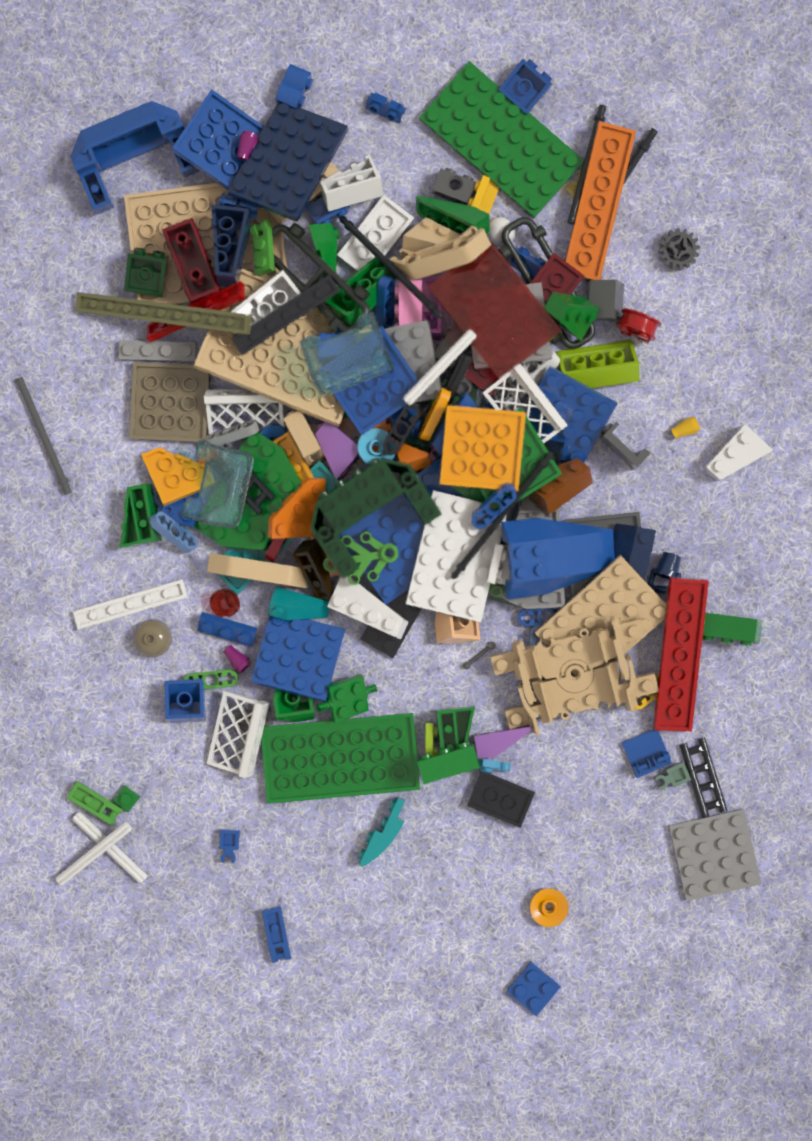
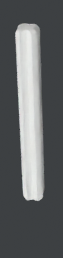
M468 330L404 396L403 400L408 405H412L476 338V334L472 330Z
M81 812L76 813L72 818L97 844L106 837ZM115 844L106 850L138 883H142L147 878V875Z
M124 822L56 877L60 886L64 885L130 832L132 827L129 823Z

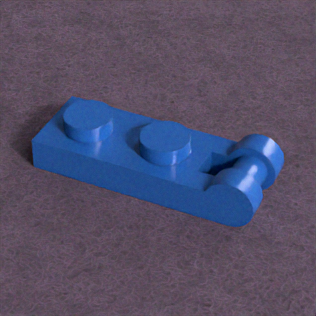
M282 907L262 910L272 963L278 962L280 959L290 960L291 952ZM283 946V951H276V947Z

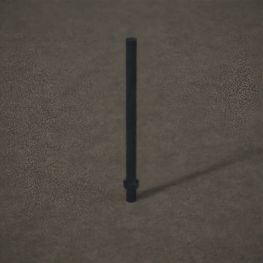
M602 104L599 105L597 114L594 115L593 130L567 221L570 225L575 224L598 122H605L606 106Z

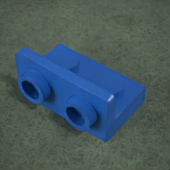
M323 197L305 208L314 224L332 223L331 219L336 216L338 218L348 214L347 210L350 209V206L328 211Z

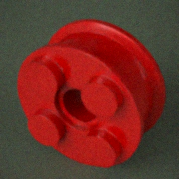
M622 308V318L620 322L616 323V327L621 330L620 334L627 337L633 335L638 337L639 341L649 344L650 341H655L654 334L657 327H661V322L642 312Z

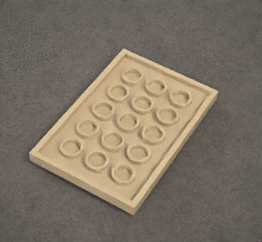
M619 555L574 595L564 607L560 608L536 629L534 633L546 646L551 643L550 637L557 639L573 634L580 636L579 629L582 627H586L589 634L593 629L603 627L609 630L610 636H613L615 633L611 617L616 616L619 619V623L640 617L646 636L665 619L666 603L631 565ZM641 639L627 642L628 649L630 650ZM577 670L571 671L575 676L578 675Z

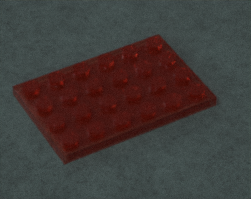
M489 240L491 245L475 260L452 268L429 285L428 289L463 334L468 330H472L476 334V338L471 344L498 379H500L559 335L562 330L491 240Z

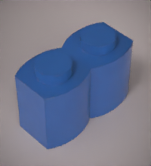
M290 64L278 89L275 101L294 108H302L306 100L304 94L307 89H311L314 81L311 72Z

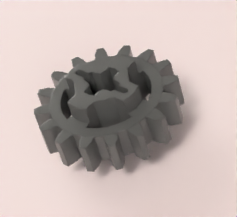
M677 228L675 233L669 230V236L664 234L662 237L664 241H660L658 244L662 246L658 250V253L663 254L660 260L665 259L664 265L671 264L672 270L675 266H678L679 271H681L683 265L688 269L690 267L689 262L692 264L696 262L693 257L699 256L696 250H699L700 246L695 245L698 238H692L693 232L689 235L686 234L687 229L680 232V229ZM679 237L677 241L669 242L672 238ZM681 243L680 246L682 251L677 256L678 252L676 247ZM667 251H669V252L671 253L672 258H670V256L668 255ZM683 256L689 257L684 261H679Z

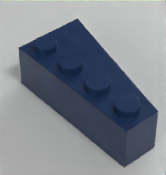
M211 204L216 277L219 286L228 287L240 280L252 220L248 208Z

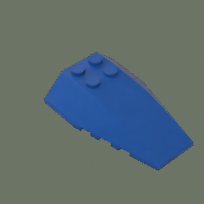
M543 518L501 522L502 541L508 543L510 579L505 580L506 599L548 594L599 574L615 560L613 529Z

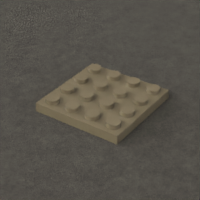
M133 362L129 439L206 443L204 438L207 436L208 422L204 395L206 390H209L210 374L194 368V365Z

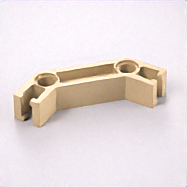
M471 226L456 239L416 252L402 248L399 251L402 260H398L395 256L389 260L408 279L417 280L470 263L483 253L491 243L484 229L480 228L478 230L477 227Z
M214 553L209 555L207 572L308 588V583L299 567Z

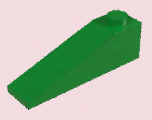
M419 195L416 197L417 214L423 219L427 217L460 235L471 226L477 227L478 230L480 228L484 229L486 234L490 230L489 214L476 207Z
M332 223L309 225L317 255L337 273V239H340L337 227L333 228Z
M275 689L273 703L277 720L299 722L314 719L312 699Z

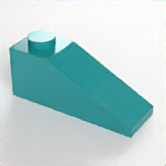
M275 587L268 615L283 620L327 618L330 609L327 607L329 601Z

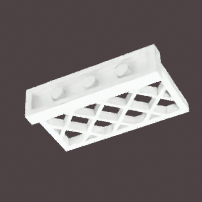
M518 364L482 393L495 410H502L503 404L514 405L513 411H516L517 405L527 406V418L529 421L539 422L537 434L539 437L545 436L542 439L543 444L568 426L521 364ZM511 375L517 380L516 389L505 388L506 379ZM503 382L502 387H497L499 384ZM493 389H502L501 401L493 400L488 393ZM505 390L516 391L514 403L503 401ZM518 392L527 393L529 396L528 404L517 403ZM530 407L538 408L541 411L540 420L529 418ZM542 422L550 423L555 430L549 435L541 434Z
M245 388L206 390L204 404H206L209 434L217 432L213 431V424L216 421L221 423L225 427L224 429L231 427L235 420L240 424L244 423L239 418L244 411L253 417L251 420H256L262 425L261 429L270 424L273 419L285 427L283 404L279 403V410L274 414L267 406L270 403L279 402ZM232 404H237L242 408L237 415L229 409ZM250 404H257L261 409L254 414L248 407ZM211 405H219L223 410L216 415L211 411ZM263 410L271 416L266 423L258 417ZM225 411L233 417L228 424L220 418Z
M227 690L223 691L207 764L239 774V777L245 779L252 776L270 702L259 701ZM228 696L234 698L237 706L232 709L227 704ZM247 702L254 704L252 713L248 715L242 706ZM239 707L244 717L236 721L232 711ZM226 714L229 715L233 722L228 727H225L222 721L223 716ZM243 720H246L249 725L248 731L245 733L242 732L238 725ZM235 726L239 736L232 740L227 730ZM224 732L229 742L221 746L218 737L219 734ZM239 738L245 744L244 749L238 751L234 743ZM230 744L235 754L228 758L223 748ZM217 751H220L224 758V761L220 763L213 761L214 754ZM235 756L240 761L239 769L233 767L230 759Z

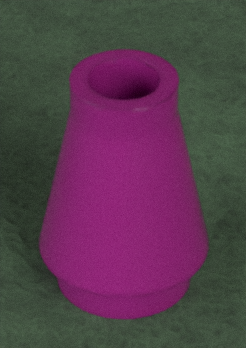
M246 130L240 134L238 159L242 161L248 160L258 143V135Z
M232 645L223 651L234 671H238L239 674L250 666L249 658Z

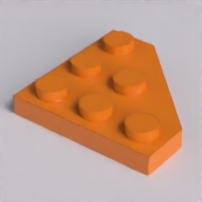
M305 478L300 483L301 486L295 493L292 492L277 513L274 512L269 517V538L314 537L310 530V523L315 500L318 499L317 495L325 491V478Z

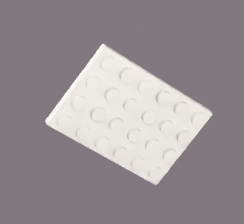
M433 490L431 497L442 515L427 525L424 524L405 604L481 622L490 583L487 582L495 545L500 544L502 526L501 524L497 526L498 528L494 530L487 542H485L474 558L469 561L470 563L466 565V570L464 572L461 571L458 578L452 579L451 574L456 570V565L462 562L461 560L473 548L488 526L483 529H477L472 525L471 515L482 502ZM484 516L482 518L477 517V521H484Z

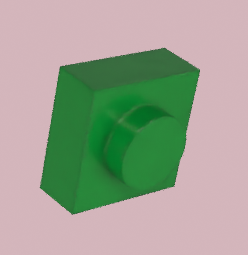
M125 785L113 801L129 812L141 796Z

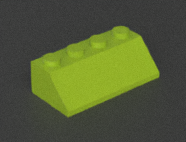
M632 340L556 351L560 358L559 371L592 389L640 381L639 361Z

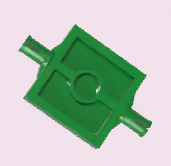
M361 674L326 686L328 692L327 701L317 704V710L321 712L329 709L332 721L335 723L369 711L368 694L377 692V686L373 684L365 687L364 676Z

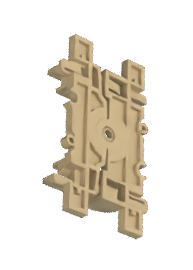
M611 617L615 633L613 636H610L609 630L603 627L593 629L590 634L586 627H582L579 629L580 636L573 634L557 639L550 637L551 643L548 646H544L541 639L537 644L526 647L522 640H516L512 642L513 651L490 655L495 675L514 671L516 679H522V681L517 682L523 705L505 709L509 729L530 724L532 732L539 736L540 731L536 720L539 715L541 716L542 723H553V718H556L559 713L562 719L567 720L570 718V711L577 713L593 708L599 710L598 704L602 701L607 703L608 708L612 703H616L617 706L625 703L628 710L635 712L634 707L638 705L636 697L659 691L655 673L651 672L635 676L630 654L624 655L629 650L627 642L645 638L641 618L619 623L618 617ZM617 662L619 663V668H620V680H619V670H618ZM577 670L578 675L572 676L571 671Z

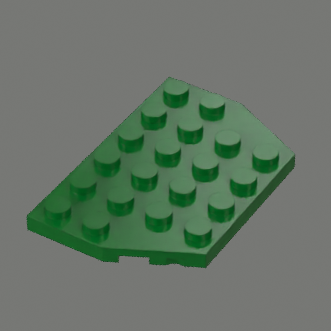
M259 432L246 437L237 452V456L276 495V498L273 501L267 498L260 505L264 511L258 516L222 478L203 509L202 514H200L194 528L222 547L265 551L272 540L268 537L269 517L274 512L277 513L283 506L282 503L292 492H296L302 482V479L296 473L294 465L291 464L286 455L285 449ZM232 461L226 471L230 474L237 465ZM243 472L235 479L241 487L249 480ZM254 485L248 494L255 500L262 491Z

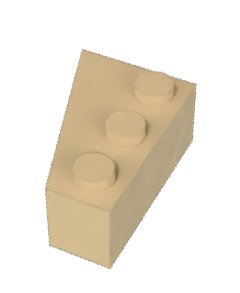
M425 217L403 235L402 248L416 252L456 239L461 235Z

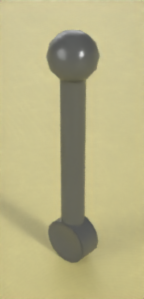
M489 642L484 650L469 662H465L463 668L469 669L470 665L488 650L494 649L496 647L495 642Z

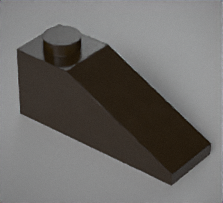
M317 539L302 541L294 551L293 556L314 597L322 600L331 599L333 590L330 573L323 565L324 560L327 558L326 553Z

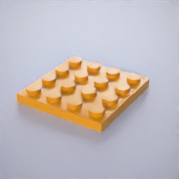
M447 405L440 484L498 489L501 485L510 483L518 491L526 412Z

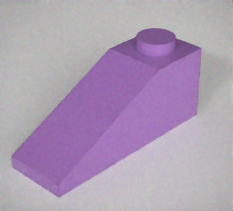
M531 726L474 735L477 758L494 760V756H498L532 731Z

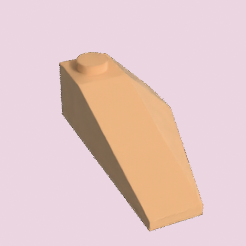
M436 611L435 631L437 643L456 644L481 640L478 621Z

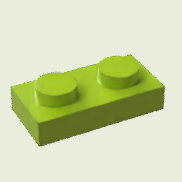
M425 722V754L437 755V746H433V738H437V727L433 726V722Z

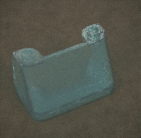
M373 312L361 315L357 320L358 327L324 341L314 335L300 341L312 381L322 395L334 394L386 373L394 367L388 347Z
M198 440L196 456L198 459L206 461L198 499L190 498L186 500L181 516L207 525L235 528L241 521L254 462L253 456L246 451Z

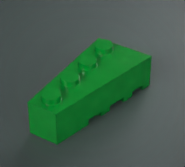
M376 257L346 281L353 290L360 284L369 291L370 295L365 301L369 305L370 311L377 304V285L380 278L387 276L394 280L397 279ZM338 287L340 292L324 301V303L336 316L344 321L346 326L351 327L361 316L362 309Z

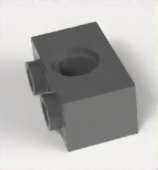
M440 168L432 194L458 204L468 205L476 182L473 181L474 178L468 175H463L462 177L450 168H445V170ZM457 182L460 188L452 190L449 185Z

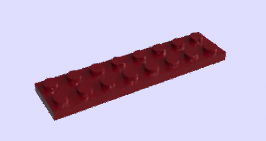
M553 253L530 284L542 283L544 304L546 305L553 292L571 295L584 278V275ZM546 312V319L548 324L553 317H551ZM472 357L464 377L484 392L516 365L475 370ZM493 389L488 393L490 397L495 393L497 389Z

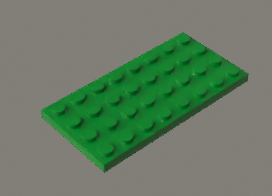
M469 61L424 111L419 120L480 173L489 177L503 193L535 219L583 164L584 160L530 113L526 114L498 90L500 87Z
M413 713L349 718L337 723L327 720L264 726L261 742L267 804L420 790Z

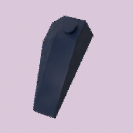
M616 523L613 534L615 559L621 555L645 580L656 530Z

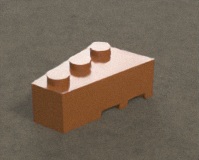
M578 458L561 464L559 466V470L562 473L560 476L528 495L529 499L548 515L593 483L590 468Z

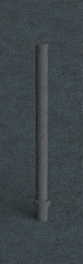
M23 377L17 378V385L59 480L57 483L59 486L61 485L64 494L68 495L72 493L68 484L69 479L65 477Z

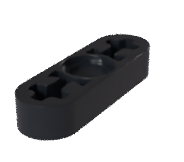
M406 405L383 442V450L387 454L393 455L401 451L422 415L419 405ZM415 408L416 416H411L409 419L412 424L403 420V417L407 419L410 415L408 409ZM401 423L407 426V432L404 435L399 434L397 430L398 425ZM396 437L402 438V441L399 439L395 442L396 449H389V442H393Z

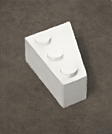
M370 154L365 157L363 162L359 164L353 163L350 165V169L345 172L339 171L320 182L323 200L328 211L383 196L381 177Z
M743 425L703 469L716 481H719L772 452L773 449L748 426Z

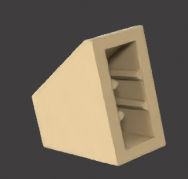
M294 410L288 413L283 419L309 468H312L319 460L322 462L327 460L302 412Z

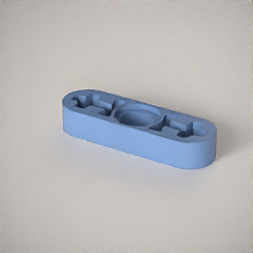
M160 511L150 517L152 528L181 551L188 553L196 549V538L167 514ZM171 528L176 532V536L172 534Z

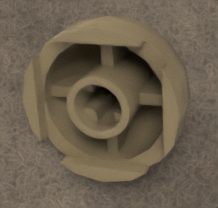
M150 619L142 622L136 628L133 641L136 649L142 655L155 658L169 650L172 634L170 628L165 623Z

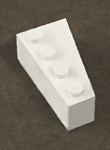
M349 575L344 579L340 577L327 607L401 639L408 621L360 583L357 585L350 584L348 581ZM350 578L351 582H357L354 578Z

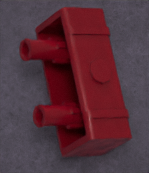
M193 218L162 229L167 248L170 250L190 304L220 291L217 277L211 266L210 255L207 249L205 250L201 234Z

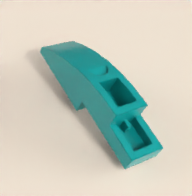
M398 796L397 800H392L388 809L391 813L388 818L384 817L380 826L383 828V831L375 828L374 832H369L365 841L368 845L365 850L361 849L357 858L360 860L359 866L363 867L372 862L395 839L404 823V820L398 818L405 799Z

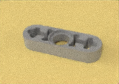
M250 420L211 433L204 439L208 448H215L254 435L259 431L256 420Z

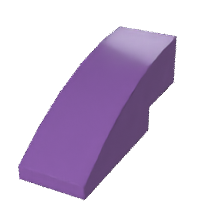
M423 277L422 293L432 303H435L438 306V310L442 312V278ZM422 304V321H429L432 340H441V319L436 318L435 314H431L426 306Z

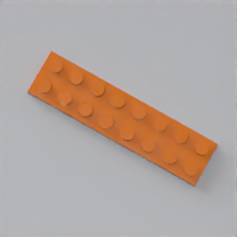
M601 121L597 125L577 216L565 261L582 273L585 279L589 280L601 279L636 134L635 130Z

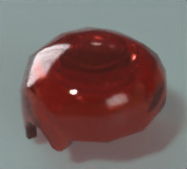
M224 588L211 595L209 605L216 616L231 617L239 611L240 600L236 592Z

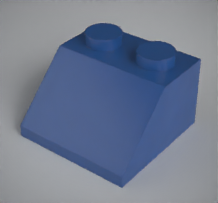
M203 679L164 681L165 719L167 723L206 721Z

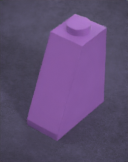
M322 421L318 425V431L315 435L334 477L341 480L360 458L357 449L358 443L339 427Z

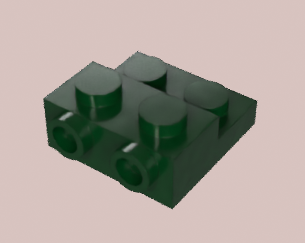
M143 248L130 250L127 257L124 291L162 297L169 256H164L162 251H153V254L145 253Z

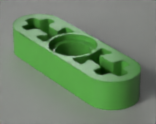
M227 669L190 673L183 679L190 680V676H192L193 680L200 679L199 675H203L204 689H214L236 685L239 675L236 671ZM229 672L232 676H235L232 683H229L228 680H223V685H219L220 677L218 673H222L221 677L228 676ZM209 674L216 677V683L212 686L208 685L205 680Z

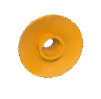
M552 888L538 891L530 903V912L533 919L544 927H554L561 924L567 917L569 910L566 897L560 891ZM547 903L552 904V909L547 910L545 905Z

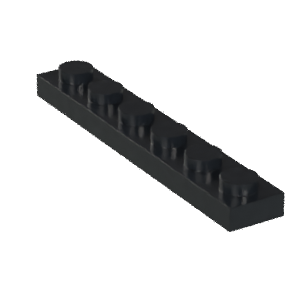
M327 275L251 325L250 334L239 333L231 340L240 354L244 355L340 292L331 276Z

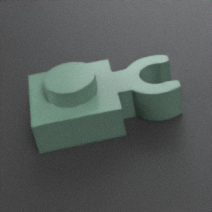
M684 762L667 768V775L659 774L654 777L655 780H664V784L659 786L660 790L665 789L669 783L676 787L691 780Z

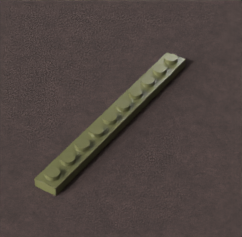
M77 292L76 311L241 334H250L251 314Z

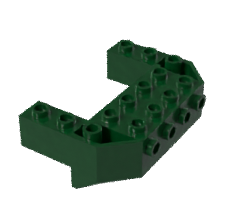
M376 457L367 463L368 466L361 470L359 468L350 474L352 477L347 480L342 479L334 484L335 488L332 490H325L317 495L318 499L315 500L310 530L343 579L358 570L359 566L339 537V534L391 500L405 493L425 525L442 515L409 463L383 457L378 459Z

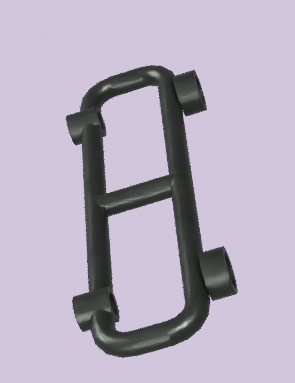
M521 217L504 227L501 236L504 245L497 250L504 262L511 258L513 259L526 283L530 284L533 278L509 239L510 232L521 225H527L531 230L533 238L538 242L548 260L553 252L544 239V236L547 235L542 225L537 227L532 219ZM575 290L572 292L571 295H577ZM554 318L550 321L552 329L548 330L549 340L553 345L561 341L569 349H577L583 346L595 335L593 322L582 341H569L560 324Z
M294 222L290 228L283 224L274 226L272 228L273 239L279 232H283L319 267L306 285L276 255H274L275 268L279 271L283 270L300 292L317 283L324 273L330 275L333 281L361 307L362 314L353 326L348 327L324 303L318 305L317 308L330 320L328 326L335 332L340 330L345 334L351 335L359 331L370 315L369 305L365 301L370 295L369 291L360 284L353 290L301 239L306 231L300 225Z

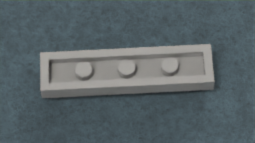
M119 340V360L195 362L196 342L153 341L150 343L149 341Z

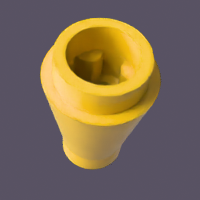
M695 416L687 417L671 429L675 439L697 434V431L701 430Z

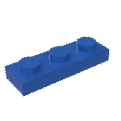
M202 612L197 631L252 647L257 628Z

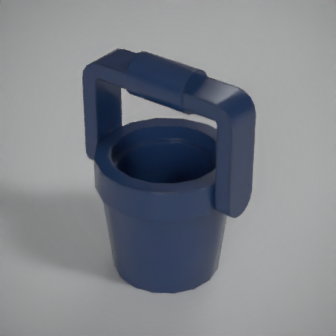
M669 552L662 553L657 567L652 568L647 583L656 593H668V587L653 585L656 576L668 580L669 577L681 578V573H678L681 557Z

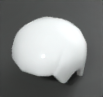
M503 217L494 218L490 221V230L487 237L491 244L498 247L504 245L501 238L502 231L511 221ZM516 229L509 234L511 242L515 239Z

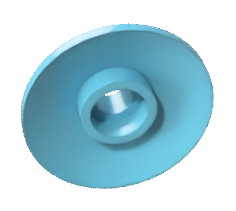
M373 428L359 438L357 445L358 453L366 464L376 457L378 459L381 457L393 459L395 454L389 455L383 450V442L389 434L387 431ZM395 441L388 443L390 450L396 449ZM372 446H376L378 452H374Z

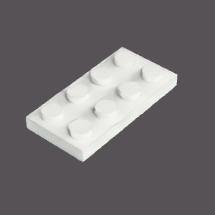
M383 195L358 227V230L386 256L413 222L414 217ZM354 235L351 236L337 254V257L357 272L375 257Z

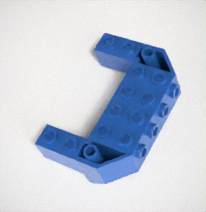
M150 101L80 131L70 156L96 214L114 208L100 172L168 143L173 147L185 129L176 110ZM175 154L184 177L200 172Z

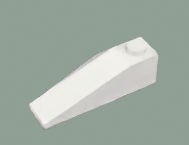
M280 270L230 312L251 314V325H253L300 294V291L286 273Z

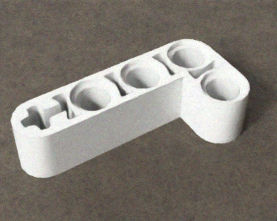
M552 348V360L522 364V367L536 385L542 381L549 366L555 369L559 366L560 358ZM511 375L506 379L505 388L516 389L517 380ZM497 389L494 397L497 401H501L502 389ZM505 390L503 401L514 403L516 391ZM518 392L517 403H522L520 400L527 395L526 392ZM503 404V408L506 411H513L514 405ZM516 406V410L521 407L527 415L526 406Z

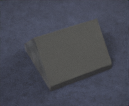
M588 280L587 300L600 308L595 320L620 322L623 314L621 310L623 308L624 284L618 280Z

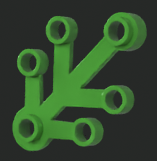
M363 532L360 539L363 543H369L378 551L369 552L353 541L350 535H344L341 539L343 541L346 537L350 538L351 543L345 544V546L357 552L359 555L352 557L356 563L361 562L359 569L349 575L348 581L352 585L359 583L361 575L372 560L380 559L375 568L370 570L367 575L368 579L374 582L378 580L379 573L386 563L394 562L398 558L399 552L394 544L387 543L383 545L373 538L370 532ZM364 534H369L370 539L368 541L363 540L362 536ZM387 549L393 552L390 557L385 555ZM327 557L323 563L324 568L329 572L336 571L335 566H328L330 559ZM371 572H375L377 574V577L375 579L370 578L369 575ZM353 575L358 577V581L355 583L350 580Z

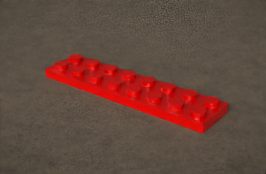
M669 577L658 677L659 691L656 695L653 729L692 732L709 580Z

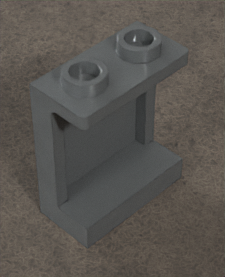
M609 423L602 430L601 434L603 436L600 440L632 470L638 468L651 453L644 448L635 455L612 433L619 423Z

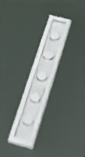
M181 579L72 611L77 630L185 599L188 598L184 581Z

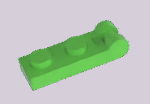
M265 219L260 224L256 223L250 226V232L253 235L255 275L263 276L275 271L272 225L268 219Z
M80 781L76 782L67 797L110 825L115 824V818L123 811V808L118 804L113 803ZM107 807L111 809L109 815L104 813Z

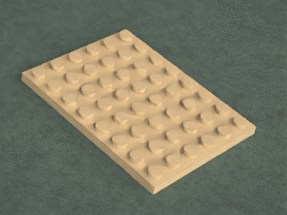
M218 183L124 195L131 250L143 248L145 253L153 254V251H162L164 256H169L163 296L157 297L136 293L137 300L175 305L190 303L184 292V286L162 232V229L193 218L201 234V240L205 250L207 249L210 255L211 266L216 275L211 204L219 205L222 193L228 194L227 189ZM262 208L258 210L257 220L251 219V225L260 224L265 219L271 222L272 228L279 225L269 211ZM249 231L242 269L255 274L253 235ZM279 232L273 239L274 255L288 268L283 232ZM275 268V271L263 275L261 277L270 279L276 273H278L279 270Z
M242 269L239 281L245 284V299L269 279ZM240 301V302H238V303H236V304H234V305H232V306H229V307H227V308H225V309H223V310H221V311H228V312H230V311H232L236 306H238L242 301ZM317 307L244 355L240 354L231 340L239 333L233 334V332L208 330L194 363V368L339 427L345 412L318 371L326 364L318 365L313 341L320 333L333 334L336 332L328 326L330 320ZM366 321L354 335L375 331L378 326Z

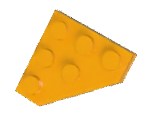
M160 447L141 454L163 506L217 485L209 465L200 464L182 455L167 452Z

